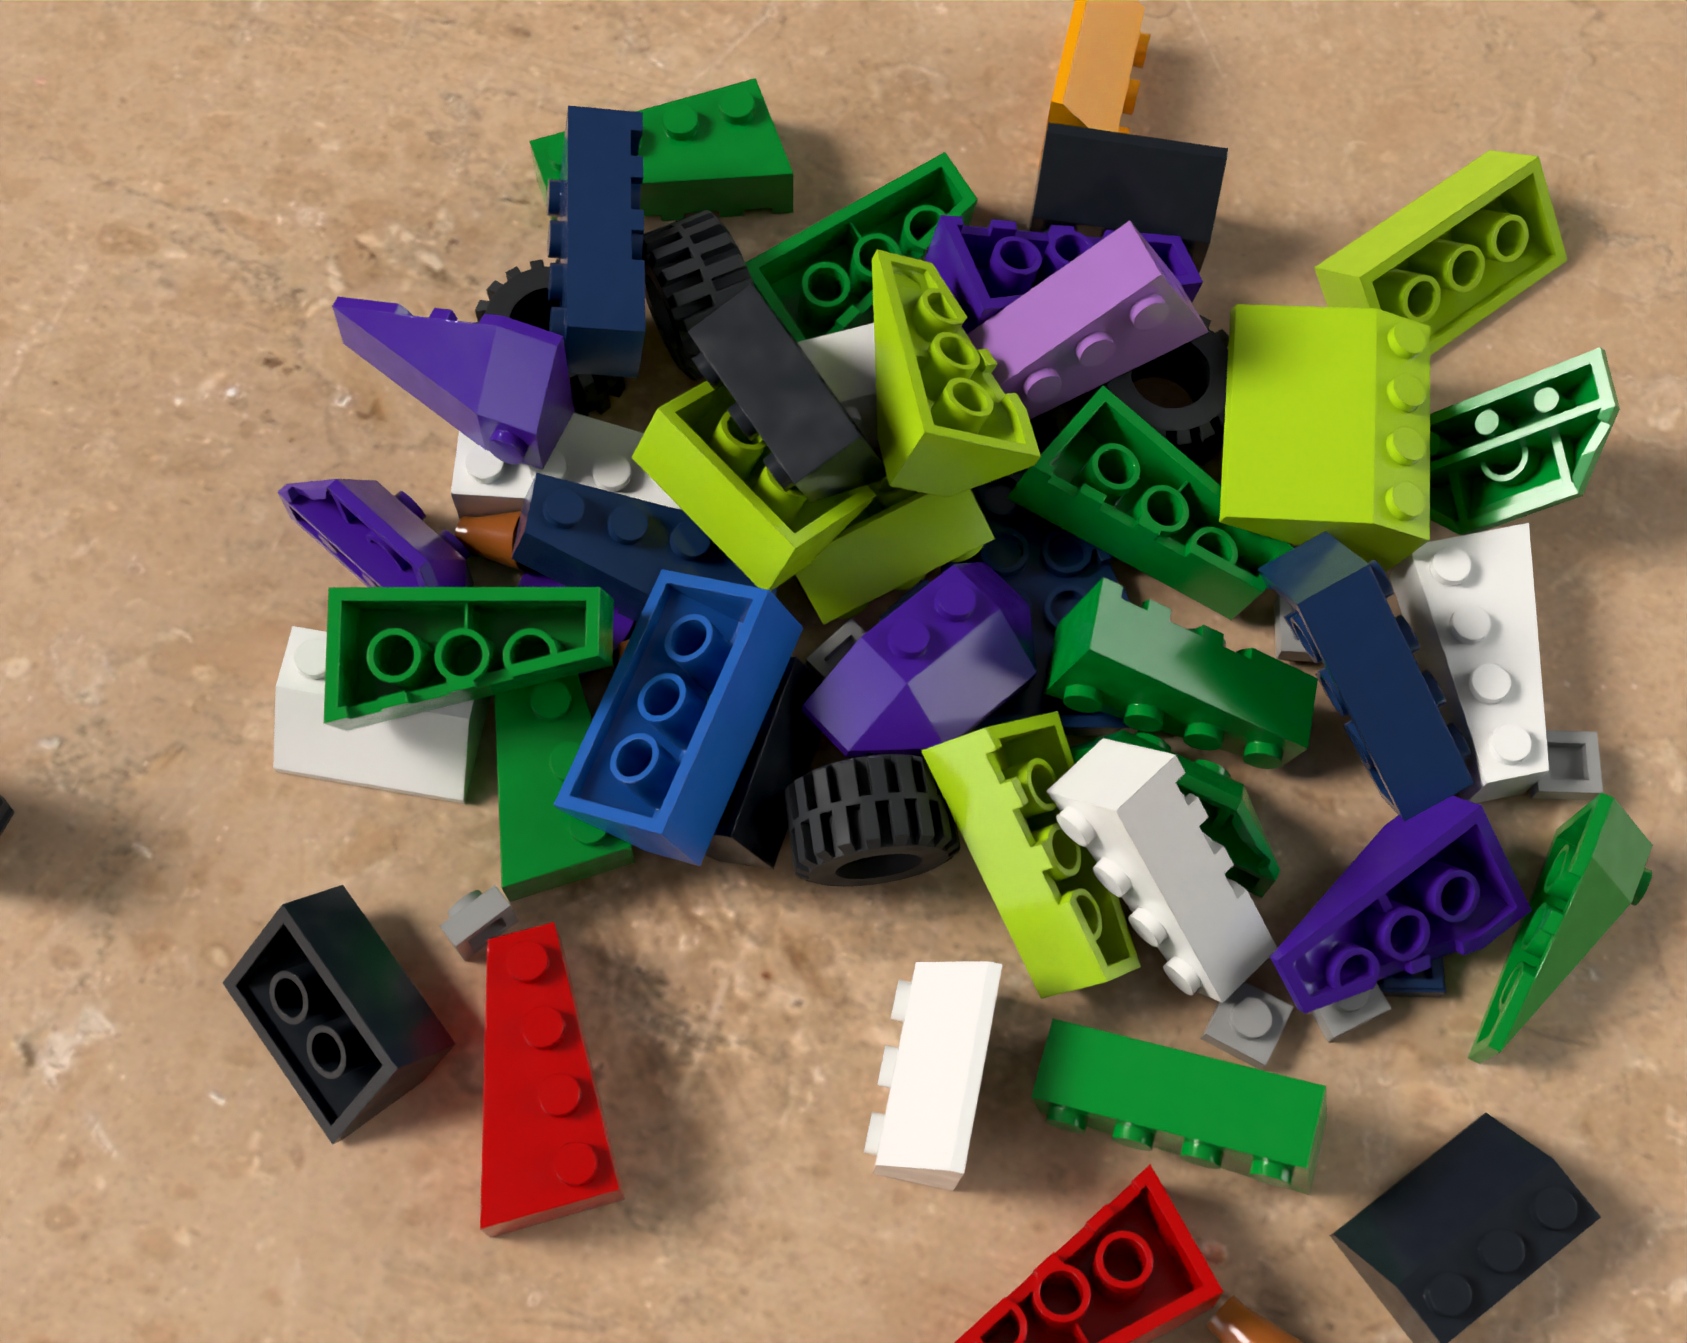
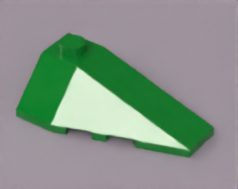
M1601 792L1556 829L1528 901L1532 911L1521 919L1468 1059L1481 1064L1500 1053L1630 904L1636 906L1645 895L1652 878V871L1645 868L1653 845L1614 797Z

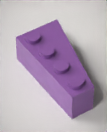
M1128 221L967 335L977 350H989L997 362L992 375L1005 394L1016 393L1027 409L1029 419L1031 420L1209 331L1178 279L1132 222Z

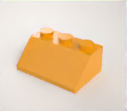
M1075 0L1051 99L1047 124L1050 122L1129 134L1130 128L1119 126L1122 113L1133 115L1140 80L1130 79L1132 67L1143 69L1151 35L1140 32L1145 8L1138 0Z

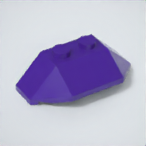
M329 479L289 483L277 492L290 518L367 587H474V581L466 561L470 557L468 550L449 531L444 529L437 534L423 522L426 519L425 513L403 491L393 495L377 480Z
M986 562L954 564L861 636L803 704L801 711L846 757L866 756L867 753L922 754L921 751L966 735L1032 681L1037 674L1029 604Z

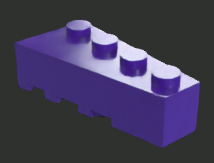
M941 215L924 261L933 263L966 314L967 318L962 328L968 334L1115 230H1105L1103 237L1098 238L1087 237L1076 232L1072 226L1051 225L1048 233L1019 231L1016 227V221L991 219L989 227L986 228L963 226L962 217ZM1140 233L1175 275L1191 303H1193L1203 281L1180 236Z

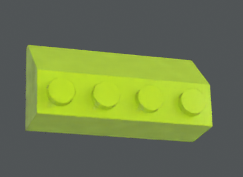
M1488 150L1315 266L1314 269L1327 307L1377 308L1430 326V355H1432L1565 263L1568 259L1539 156Z

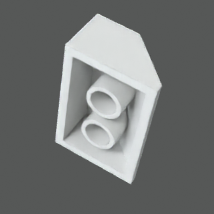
M292 626L276 684L274 770L285 774L465 804L491 695L349 731L323 724L327 632Z
M990 961L916 962L912 981L898 980L891 1019L903 1022L899 1046L885 1045L877 1084L878 1086L890 1088L885 1114L872 1112L864 1153L877 1156L873 1174L954 1191L965 1170L1003 964Z

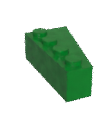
M756 78L635 111L643 112L642 138H640L638 156H643L640 210H644V216L657 215L661 216L662 221H675L683 219L684 213H698L703 210H709L711 212L719 211L720 217L744 216L743 210L761 208H772V214L793 213L794 174ZM565 131L529 141L536 178L545 205L547 202L548 180L560 179ZM549 216L551 220H557V217Z
M943 152L745 263L756 290L797 342L871 324L874 322L872 257L876 250L924 261L940 216H960L963 218V226H969L978 199L946 152Z
M1102 386L1044 450L1035 466L1030 467L1007 496V499L1230 620L1235 618L1267 588L1258 568L1294 549L1287 542L1220 523L1221 485L1105 386Z
M1105 577L1057 624L1043 694L1062 699L1063 703L1070 709L1084 713L1100 711L1124 719V723L1133 729L1145 732L1159 730L1184 738L1183 740L1187 745L1196 749L1208 751L1220 749L1243 756L1245 763L1261 769L1280 768L1308 749L1318 678L1254 648H1246L1234 652L1226 648L1223 633L1206 625L1185 629L1170 621L1172 609L1151 599L1144 601L1142 608L1121 598L1123 586Z
M328 587L323 724L349 731L612 666L614 599L601 587Z
M578 674L495 694L501 888L508 901L519 900L635 863L630 843L566 814L553 805L592 722Z
M1052 1018L1031 1095L1039 1112L1047 1114L1045 1122L1056 1128L1074 1133H1085L1086 1127L1112 1134L1113 1141L1130 1148L1152 1151L1154 1147L1180 1155L1181 1159L1198 1166L1212 1169L1222 1168L1306 1195H1310L1327 1121L1326 1086L1054 1018Z

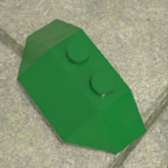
M1599 347L1431 413L1430 520L1462 536L1482 532L1583 496L1620 410L1605 350Z
M1121 730L1069 747L1075 764L1103 738L1175 754L1185 771V774L1176 781L1180 792L1185 797L1191 793L1199 798L1208 815V818L1199 826L1201 831L1214 842L1224 846L1234 864L1225 873L1226 878L1237 882L1248 892L1261 898L1276 882L1280 867L1244 784L1231 779L1230 773L1222 766L1201 759L1193 762L1171 752V747L1164 740L1143 732L1134 735Z

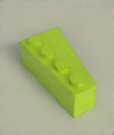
M1058 711L985 727L921 751L1041 999L1108 982L1141 967L1118 896L1106 889L1095 876L1093 866L1097 862L1087 848L1074 842L1062 830L1056 819L1060 810L1046 792L1075 765Z

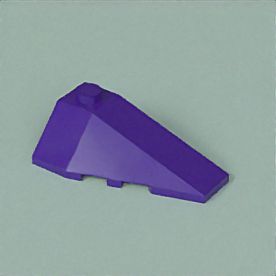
M337 297L332 308L344 345L477 445L490 451L499 460L508 464L517 465L523 463L541 470L544 469L553 449L574 413L562 335L501 315L484 314L479 323L457 321L458 318L450 309L434 308L429 317L413 316L409 310L398 303Z
M1451 796L1406 821L1398 815L1384 825L1270 958L1297 1009L1306 1014L1371 990L1375 987L1378 980L1402 971L1415 974L1431 968L1430 961L1454 952L1467 955L1483 949L1532 910L1482 805Z

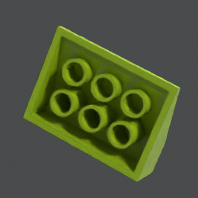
M1236 304L1230 310L1219 522L1297 546L1327 531L1367 563L1374 559L1379 563L1384 572L1389 571L1430 541V326L1377 308Z

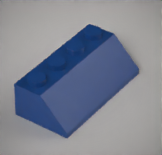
M662 569L553 805L560 811L647 852L700 866L797 644L803 626L768 589Z

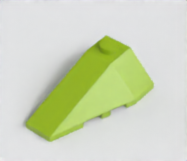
M877 249L872 257L877 433L889 486L950 497L1035 466L1041 455L1027 409L1016 393L1005 394L992 375L997 362L988 349L977 350L962 328L967 316L933 263Z

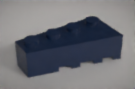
M568 105L560 179L548 180L547 216L557 217V220H549L547 257L558 258L559 262L550 263L548 300L560 302V307H551L549 331L563 336L569 373L638 378L645 338V260H641L644 210H640L643 156H638L640 138H642L643 112Z
M536 473L523 501L511 559L566 587H601L614 599V606L620 608L618 613L635 622H638L662 569L757 587L683 510L541 473ZM777 587L771 591V592L775 595V597H776Z
M1324 531L1259 567L1258 571L1268 589H1274L1294 608L1295 611L1284 616V619L1295 639L1300 640L1304 649L1315 663L1323 661L1325 667L1317 671L1315 676L1339 714L1343 717L1347 714L1350 715L1352 720L1344 723L1343 727L1385 802L1406 821L1475 784L1464 763V760L1472 756L1470 748L1458 728L1453 723L1446 725L1439 711V707L1446 704L1445 696L1433 675L1427 669L1421 672L1416 663L1413 653L1420 650V644L1405 618L1401 615L1394 617L1386 598L1394 594V591L1379 563L1374 559L1367 563L1327 531Z

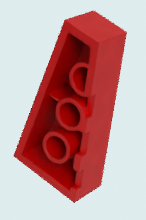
M554 922L487 939L480 1230L492 1238L625 1200L562 939Z
M1149 1164L1131 1181L1127 1188L1109 1204H1105L1085 1223L1081 1230L1058 1251L1049 1255L1033 1270V1273L1006 1298H1002L954 1343H1150L1211 1310L1224 1291L1154 1169Z

